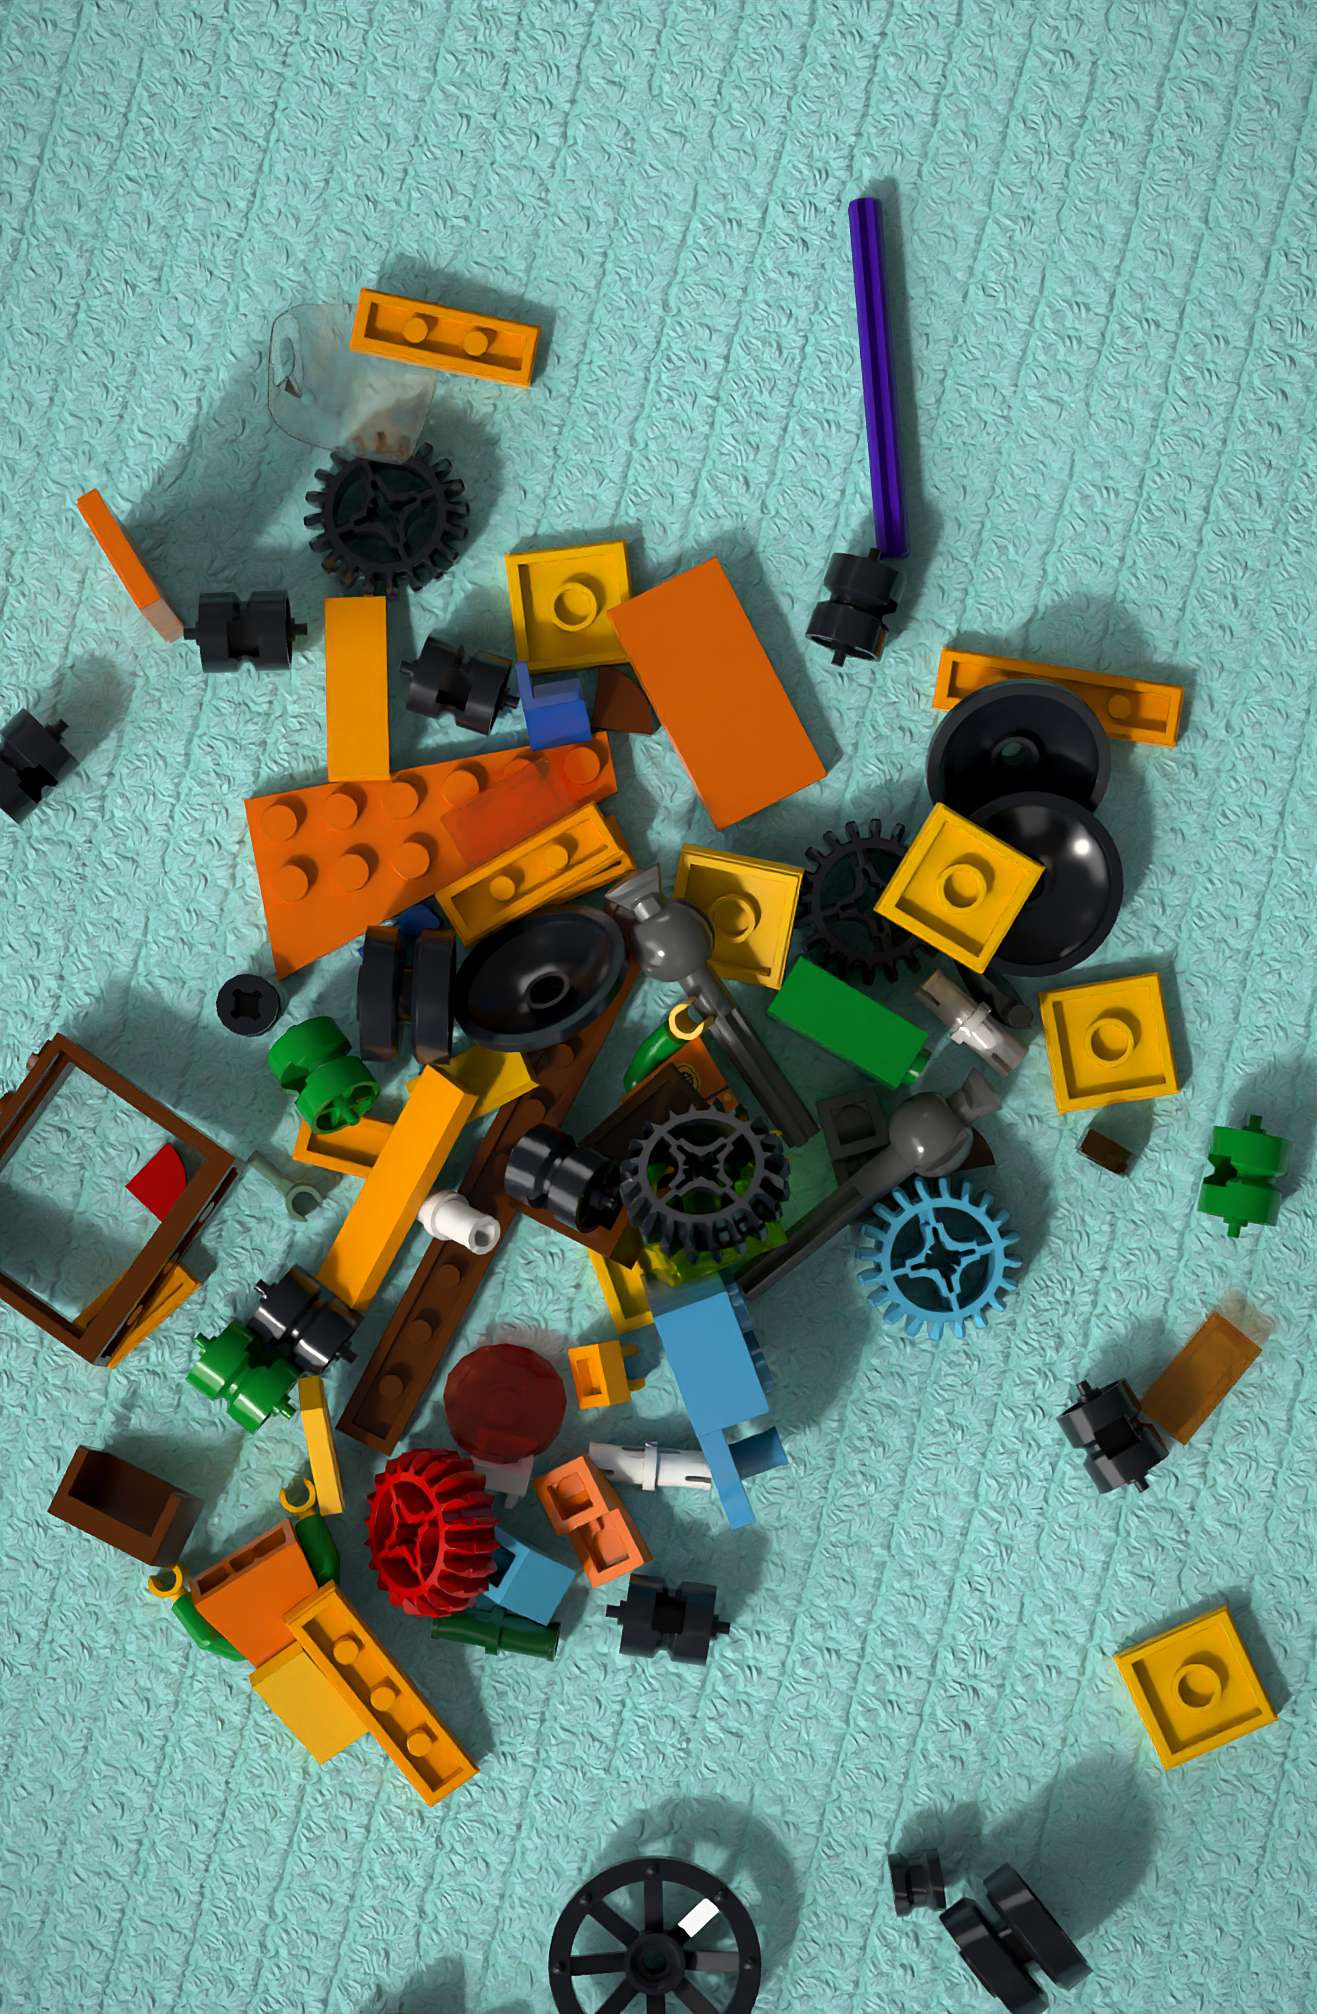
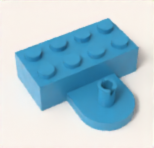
M702 1252L694 1266L684 1258L641 1274L640 1278L653 1320L697 1439L700 1442L730 1526L734 1531L756 1523L741 1480L781 1465H788L789 1462L775 1426L769 1428L770 1430L729 1445L727 1443L723 1429L771 1412L764 1393L775 1390L776 1387L755 1337L754 1327L745 1302L727 1261L720 1265H715L710 1252Z

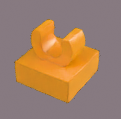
M619 1339L567 1349L580 1410L631 1401L630 1392L638 1391L646 1385L645 1378L628 1380L626 1377L623 1359L639 1354V1348L636 1345H620Z

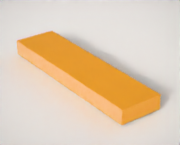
M946 647L941 649L932 710L949 712L966 696L996 682L1021 678L1038 679L1058 684L1083 699L1099 718L1108 739L1174 749L1176 747L1185 691L1183 686Z
M431 1064L426 1065L316 1276L317 1280L343 1300L351 1309L367 1311L479 1096L442 1067Z
M333 1579L282 1616L285 1626L430 1808L481 1771L476 1760Z

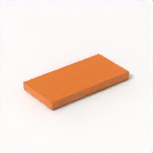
M94 488L76 499L78 501L76 504L77 508L140 612L166 642L172 643L184 636L183 630L186 628L129 531L102 495Z
M717 557L605 613L716 832L828 776Z

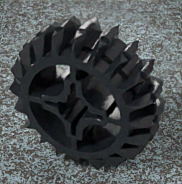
M379 432L375 434L374 438L376 451L366 453L364 443L360 438L351 440V446L356 458L349 462L338 450L333 451L330 454V458L339 470L335 476L327 470L317 469L314 474L315 479L328 490L326 493L319 491H308L306 493V502L315 508L323 509V511L305 516L304 525L310 530L325 531L309 541V546L313 553L333 550L325 557L321 564L327 574L335 572L341 566L346 565L340 579L342 587L350 589L355 585L360 575L364 576L363 594L365 597L372 598L377 592L378 582L386 581L388 597L394 600L398 599L400 595L399 580L408 578L413 593H422L423 585L417 574L425 569L436 582L441 581L444 578V573L435 562L438 556L450 563L458 562L460 558L459 552L446 542L448 539L456 541H466L468 539V529L451 522L453 519H462L469 516L470 507L465 502L449 501L464 492L465 486L461 479H453L442 483V480L449 475L453 468L449 459L445 458L439 460L432 467L428 466L434 453V448L431 444L424 443L413 457L409 455L411 451V438L409 435L401 434L397 441L396 451L388 450V441L385 433ZM379 470H399L409 473L425 483L428 489L419 493L415 489L403 493L394 492L384 484ZM361 478L366 488V502L360 511L349 516V522L337 526L340 503L347 490ZM376 490L380 491L384 502L388 503L393 511L404 510L403 516L395 515L398 521V525L395 528L400 538L399 542L394 541L390 529H386L381 521L371 523L372 516L379 517L376 510L379 507L375 496ZM437 506L438 515L433 534L425 546L413 555L407 538L408 529L414 521L425 516L424 511ZM356 539L360 543L371 539L381 540L389 546L396 562L376 563L365 560L353 553L345 544Z
M871 819L868 827V838H860L859 829L855 821L847 822L845 834L848 842L842 845L832 831L824 833L822 839L830 851L826 857L812 847L805 851L804 856L817 869L814 873L807 870L804 872L802 884L809 886L808 893L800 892L798 906H807L808 913L797 915L793 927L794 929H802L811 925L814 934L806 937L800 943V947L804 952L812 950L819 943L827 949L816 963L818 967L823 970L827 968L834 956L841 959L844 963L839 970L838 979L846 982L852 974L853 966L863 967L861 979L864 986H871L873 984L875 967L883 966L885 979L889 984L898 981L896 962L902 960L906 969L911 974H915L921 970L919 960L913 954L917 948L931 958H934L939 952L937 948L914 934L905 943L894 948L890 936L892 932L888 918L879 914L878 924L880 933L875 918L870 919L866 917L867 911L863 915L858 912L857 908L841 911V909L852 907L864 895L863 887L865 881L862 872L866 876L868 887L877 888L876 894L880 891L884 892L888 885L887 882H884L877 876L873 863H870L868 853L883 854L901 863L909 850L899 843L905 833V825L897 823L891 832L890 840L880 838L882 829L880 819ZM850 858L854 879L853 892L843 899L836 900L835 903L821 906V889L828 873L838 863ZM837 921L838 923L843 921L860 923L866 928L870 941H873L876 953L862 952L846 946L831 933L826 924Z
M717 1097L712 1102L709 1110L701 1111L698 1103L691 1098L687 1106V1113L678 1116L674 1110L666 1106L663 1113L665 1123L660 1126L645 1120L643 1127L645 1139H630L628 1151L631 1159L621 1161L620 1173L624 1182L621 1183L619 1192L622 1203L628 1207L626 1214L629 1223L634 1228H640L642 1239L648 1246L660 1242L662 1253L669 1259L684 1248L686 1260L693 1266L702 1252H710L712 1260L720 1265L724 1255L723 1249L732 1246L737 1253L744 1257L747 1251L745 1239L750 1236L765 1242L768 1235L765 1222L781 1223L783 1212L780 1203L789 1201L790 1187L786 1179L789 1178L788 1175L791 1174L788 1158L782 1154L784 1150L781 1139L776 1133L769 1134L768 1124L761 1115L749 1120L748 1111L741 1103L726 1114L723 1102ZM750 1163L755 1169L748 1189L740 1197L736 1193L734 1185L741 1178L740 1170ZM671 1166L675 1171L676 1177L668 1184L670 1191L660 1200L656 1196L657 1186L663 1173Z

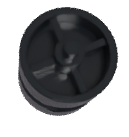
M870 547L867 557L846 553L832 554L823 584L831 593L830 599L817 602L805 633L807 639L834 653L832 665L843 667L846 657H854L872 662L881 661L889 638V629L882 622L883 615L896 612L908 578L899 571L879 562L882 553L879 549Z
M288 590L253 591L247 601H241L235 592L200 593L198 621L195 622V627L184 628L183 633L184 640H196V645L200 647L201 664L204 673L239 672L243 664L249 662L256 671L291 670L292 642H296V636H308L307 623L296 624L295 618H291Z
M429 634L419 659L416 658L414 664L402 660L399 672L410 675L409 682H411L406 710L436 720H440L446 714H451L454 717L456 726L489 736L499 711L503 712L505 706L517 709L520 698L509 695L510 688L507 687L513 660L483 650H479L473 656L466 655L462 643Z
M24 707L0 730V808L19 825L44 801L41 790L45 786L57 788L80 765V762L62 745L65 739L61 735L69 726L61 718L53 726L49 723L43 726Z
M540 1123L527 1131L511 1151L505 1172L504 1186L506 1193L510 1197L533 1209H550L553 1211L557 1221L580 1233L587 1234L597 1229L610 1212L617 1207L620 1194L619 1188L621 1183H623L620 1173L622 1164L620 1160L594 1147H576L572 1136L546 1123Z
M296 1263L278 1284L273 1282L270 1286L262 1279L257 1282L253 1289L262 1295L259 1300L262 1304L246 1327L268 1344L271 1343L274 1346H278L288 1342L292 1345L290 1359L293 1360L295 1366L309 1377L320 1376L333 1360L338 1362L342 1358L351 1365L358 1355L349 1349L352 1345L349 1339L365 1317L357 1310L351 1309L343 1300L340 1301L338 1298L326 1302L321 1300L322 1286L318 1283L319 1281Z
M1121 1378L1101 1389L1098 1387L1092 1389L1086 1379L1075 1385L1081 1394L1076 1399L1078 1402L1066 1409L1055 1419L1073 1449H1085L1087 1456L1083 1466L1099 1493L1105 1494L1124 1484L1130 1485L1134 1483L1139 1493L1148 1489L1150 1486L1144 1476L1149 1473V1469L1163 1461L1170 1452L1152 1423H1141L1138 1419L1143 1407L1127 1380Z
M631 1573L627 1601L620 1600V1606L607 1604L605 1617L617 1618V1625L623 1626L619 1654L653 1659L662 1650L667 1651L672 1662L706 1666L710 1639H716L717 1633L729 1635L730 1622L718 1621L719 1614H714L717 1586L682 1581L676 1589L669 1588L665 1578Z

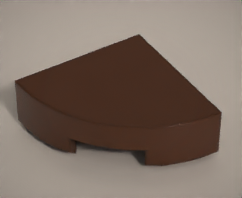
M600 665L591 728L652 737L651 711L640 688L623 673Z

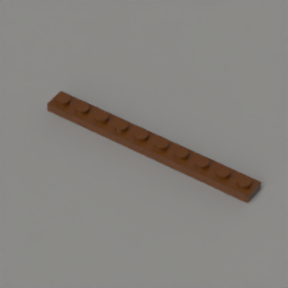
M618 878L616 884L619 883L622 879ZM609 899L602 911L614 919L620 927L627 941L630 955L627 976L619 993L602 1016L578 1035L558 1045L528 1053L529 1060L540 1085L500 1107L457 1190V1193L467 1199L470 1207L494 1217L499 1222L501 1232L497 1244L486 1254L478 1255L453 1239L443 1241L433 1237L335 1429L389 1457L392 1456L517 1213L516 1210L508 1206L512 1197L506 1193L504 1186L505 1172L511 1151L525 1133L537 1124L546 1123L560 1130L641 972L630 950V932L637 919L632 911Z

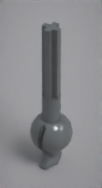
M659 862L632 871L607 891L605 897L632 911L637 919L630 932V950L636 965L648 977L659 982L678 981L688 997L696 996L698 998L692 1004L704 1021L713 1015L714 1023L709 1029L775 1128L782 1132L783 1135L781 1137L789 1149L794 1146L799 1148L808 1143L809 1138L820 1132L819 1126L708 961L712 957L715 944V931L709 916L696 903L685 898L666 899L661 889Z
M973 1067L962 1088L958 1089L948 1098L938 1092H919L904 1100L893 1113L888 1126L891 1143L852 1174L850 1179L737 1270L733 1274L735 1282L743 1289L745 1295L750 1300H756L871 1205H875L914 1172L925 1177H940L958 1169L969 1156L974 1143L973 1131L970 1125L981 1115L999 1111L1003 1108L1000 1094Z

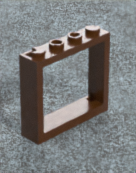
M57 1032L52 1041L49 1039L46 1041L38 1054L34 1052L31 1054L26 1064V1069L30 1072L16 1092L9 1090L0 1099V1173L75 1066L206 1158L87 1330L0 1268L1 1300L90 1364L107 1368L249 1163L73 1039Z

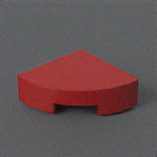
M167 1142L125 1186L161 1222L188 1185L184 1162L176 1148L170 1142Z

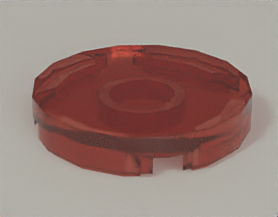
M504 1343L482 1346L462 1357L448 1374L441 1406L443 1417L450 1428V1434L459 1447L479 1460L505 1465L518 1463L520 1458H527L534 1454V1458L549 1448L560 1434L567 1399L563 1380L548 1360L529 1348Z

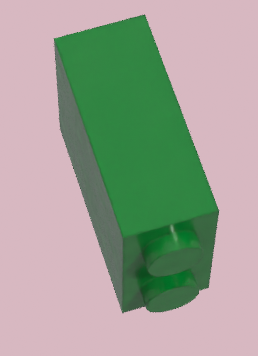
M802 956L799 957L765 1014L766 1017L890 1092L897 1089L901 1082L909 1087L911 1084L913 1085L932 1055V1052L923 1048L930 1035L929 1033Z

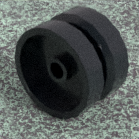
M367 926L362 965L359 966L356 1005L360 1034V1056L363 1062L394 1063L401 1053L404 1025H411V1053L417 1063L450 1065L455 1017L451 1006V993L457 967L455 929L423 928L416 939L413 966H407L406 938L400 928Z
M1008 1861L983 1880L984 1894L1000 1915V1918L995 1922L991 1920L975 1900L964 1896L939 1915L940 1921L961 1949L958 1953L991 1996L993 1998L998 1997L1012 2014H1041L1049 2008L1048 1993L1031 1971L1035 1966L1039 1965L1058 1988L1070 1991L1093 1972L1092 1967L1069 1936Z

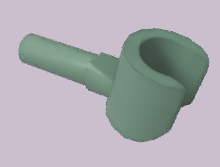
M257 1150L248 1158L247 1163L275 1186V1189L285 1197L284 1202L287 1212L293 1219L300 1222L308 1221L303 1214L292 1207V1200L299 1192H309L313 1194L318 1202L323 1204L321 1194L315 1186L305 1182L296 1183L288 1175L285 1176Z

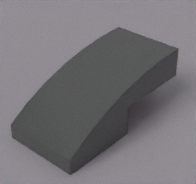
M875 1085L815 1102L838 1188L850 1179L852 1174L891 1143ZM900 1183L898 1186L904 1190L903 1183ZM890 1192L878 1201L891 1212L898 1206L892 1199ZM870 1206L850 1222L849 1226L879 1218V1216L874 1214Z

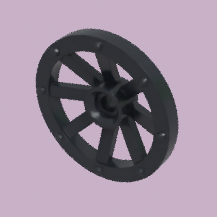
M648 1855L633 1857L611 1864L591 1876L575 1891L564 1906L556 1922L549 1950L548 1972L552 1996L559 2014H588L577 1996L572 1976L625 1972L626 1977L594 2014H620L639 1992L646 1994L647 2014H665V1994L670 1991L693 2014H721L684 1975L685 1970L739 1972L734 1993L722 2014H750L759 1991L762 1963L760 1944L753 1920L739 1896L726 1882L713 1872L694 1862L671 1856ZM644 1881L645 1929L639 1932L607 1904L603 1898L623 1886ZM662 1881L684 1885L704 1896L669 1931L664 1929ZM720 1911L734 1934L738 1951L684 1949L683 1945ZM587 1914L626 1946L625 1951L571 1955L576 1933ZM650 1950H660L665 1954L667 1961L661 1968L652 1969L646 1966L643 1957Z

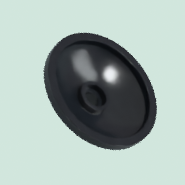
M1021 678L1000 681L987 685L966 696L940 722L933 734L926 757L927 788L933 806L936 803H942L965 818L977 808L997 797L1021 791L1057 794L1075 801L1093 814L1104 797L1110 779V745L1105 730L1092 708L1067 688L1038 679ZM1018 743L1021 745L1020 750L1014 755L1006 756L1001 754L1003 748L1008 744Z
M1021 791L997 797L977 808L966 819L1046 867L987 967L1005 974L1031 978L1058 974L1086 960L1099 948L1111 932L1119 914L1123 898L1122 863L1116 845L1107 829L1099 819L1082 805L1066 797L1048 792Z
M558 904L535 909L482 940L464 960L455 977L451 993V1006L456 1021L465 1035L473 1042L498 1052H531L565 1042L587 1029L602 1016L619 993L629 968L630 955L627 941L614 919L594 907L581 904Z

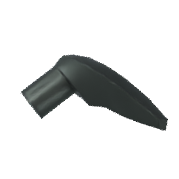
M953 959L969 992L977 1003L984 1001L992 1008L989 1014L995 1020L1010 1028L1032 1029L1033 1014L1031 1009L1024 1005L1014 987L999 972L986 967L982 974H978Z

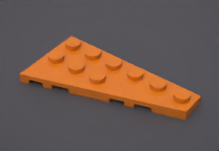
M607 731L591 734L592 741L535 752L531 751V746H524L391 772V780L343 781L244 800L277 980L281 982L318 959L348 945L352 940L365 934L367 926L385 924L403 914L410 907L419 905L434 897L436 892L588 803L595 801L598 805L618 794Z

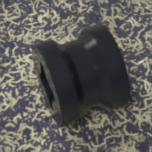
M252 974L236 975L226 981L219 990L216 1000L217 1015L222 1024L233 1033L245 1037H258L271 1031L279 1021L282 1011L281 998L275 987L262 977Z
M937 1847L924 1849L918 1857L906 1858L901 1853L887 1855L897 1917L909 1916L915 1908L928 1907L933 1912L946 1910L945 1890Z

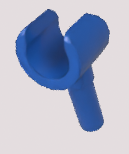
M420 904L407 909L398 919L397 923L391 927H399L404 936L409 933L416 940L423 928L440 929L444 924V920L429 905ZM364 945L357 949L362 959Z

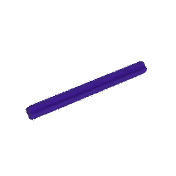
M867 197L850 201L848 215L876 549L882 551L879 560L897 561L908 558L911 548L882 204L878 198Z

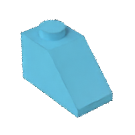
M498 1523L495 1526V1539L501 1544V1547L493 1551V1559L497 1565V1571L487 1575L489 1591L483 1592V1594L497 1604L547 1626L577 1571L540 1546Z

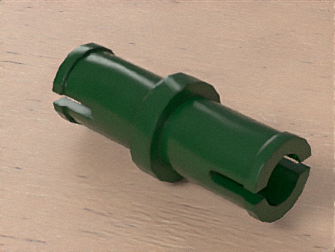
M494 1605L492 1611L466 1607L461 1612L452 1613L451 1616L434 1618L431 1638L485 1647V1654L498 1656L500 1650L544 1658L547 1661L554 1662L560 1637L561 1622H549L545 1626L527 1617L507 1614V1608Z

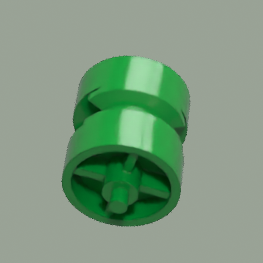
M328 1016L314 1017L289 1027L286 1033L271 1047L266 1058L268 1067L285 1091L290 1095H299L294 1104L311 1130L319 1135L334 1133L349 1125L354 1126L358 1124L361 1117L375 1104L380 1094L379 1084L360 1057L347 1056L352 1047L334 1019Z
M1250 1114L1248 1126L1242 1125L1241 1130L1221 1126H1213L1207 1160L1215 1169L1214 1174L1203 1178L1196 1211L1223 1217V1223L1229 1224L1228 1237L1239 1238L1241 1227H1248V1223L1276 1227L1282 1192L1275 1186V1180L1285 1176L1287 1173L1293 1141L1266 1135V1130L1260 1128L1262 1116Z
M236 1317L218 1337L214 1335L209 1339L201 1332L197 1335L193 1342L202 1349L198 1354L201 1358L185 1380L211 1401L224 1398L227 1401V1414L254 1435L271 1415L276 1417L281 1413L290 1420L297 1410L288 1404L291 1399L288 1394L304 1372L278 1351L265 1354L262 1351L263 1340Z

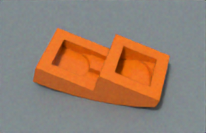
M587 1453L531 1480L557 1537L567 1533L593 1589L654 1560L619 1496Z

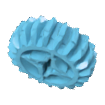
M948 1174L935 1178L934 1192H929L924 1177L917 1175L912 1177L911 1184L914 1197L908 1198L905 1191L899 1186L891 1190L890 1195L898 1204L892 1212L879 1202L871 1206L874 1214L884 1219V1222L880 1229L867 1223H862L859 1228L861 1234L875 1239L874 1248L862 1246L855 1249V1257L857 1259L874 1261V1267L859 1272L857 1279L862 1285L879 1282L880 1286L873 1290L866 1300L872 1307L881 1306L891 1300V1304L885 1310L883 1320L889 1325H894L905 1313L908 1314L904 1324V1332L908 1336L915 1337L920 1332L924 1321H927L929 1339L938 1342L943 1336L944 1322H949L953 1335L957 1339H962L966 1337V1326L963 1318L970 1316L972 1322L977 1327L984 1329L989 1323L987 1317L980 1309L986 1303L1000 1313L1004 1312L1007 1308L1006 1303L994 1294L999 1285L1009 1291H1016L1018 1288V1281L1003 1275L1004 1266L1014 1268L1022 1266L1023 1257L1015 1253H1004V1247L1019 1242L1021 1235L1017 1230L999 1232L998 1228L1011 1217V1213L1007 1208L1002 1207L995 1209L989 1214L986 1213L994 1201L995 1194L984 1189L973 1201L970 1200L974 1189V1182L971 1179L963 1177L958 1182L953 1194L950 1193L951 1182ZM935 1207H952L965 1211L974 1219L983 1235L973 1238L968 1236L961 1238L949 1237L944 1229L943 1222L938 1219ZM917 1214L919 1218L917 1222L919 1237L916 1245L910 1251L898 1255V1259L890 1261L892 1245L897 1233L910 1218ZM934 1237L937 1238L939 1244L944 1248L957 1250L953 1252L952 1261L945 1260L949 1266L942 1271L944 1277L932 1265L920 1264L925 1262L926 1253L933 1254L929 1248L935 1244ZM987 1254L985 1269L979 1282L969 1294L960 1299L959 1277L961 1271L967 1264L979 1260L980 1255ZM905 1276L909 1278L929 1277L935 1291L940 1296L942 1306H924L908 1300L901 1293L894 1279Z

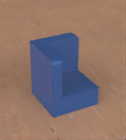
M527 661L514 663L531 751L535 752L592 741L580 677L532 686Z

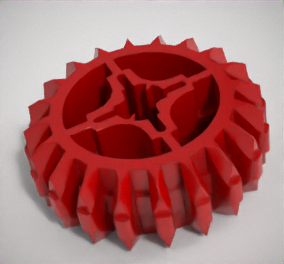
M445 1448L412 1449L411 1452L401 1453L396 1459L387 1460L385 1472L375 1475L374 1483L377 1491L367 1495L371 1512L369 1516L363 1518V1521L369 1527V1539L364 1545L369 1546L372 1553L369 1569L376 1570L379 1573L378 1590L388 1592L391 1606H400L406 1615H416L418 1617H448L452 1613L461 1612L466 1607L476 1605L478 1594L489 1591L487 1575L497 1571V1565L493 1559V1551L501 1547V1544L495 1539V1526L501 1520L494 1518L491 1506L495 1501V1495L485 1493L484 1491L486 1475L475 1472L472 1459L461 1458L457 1451H448Z

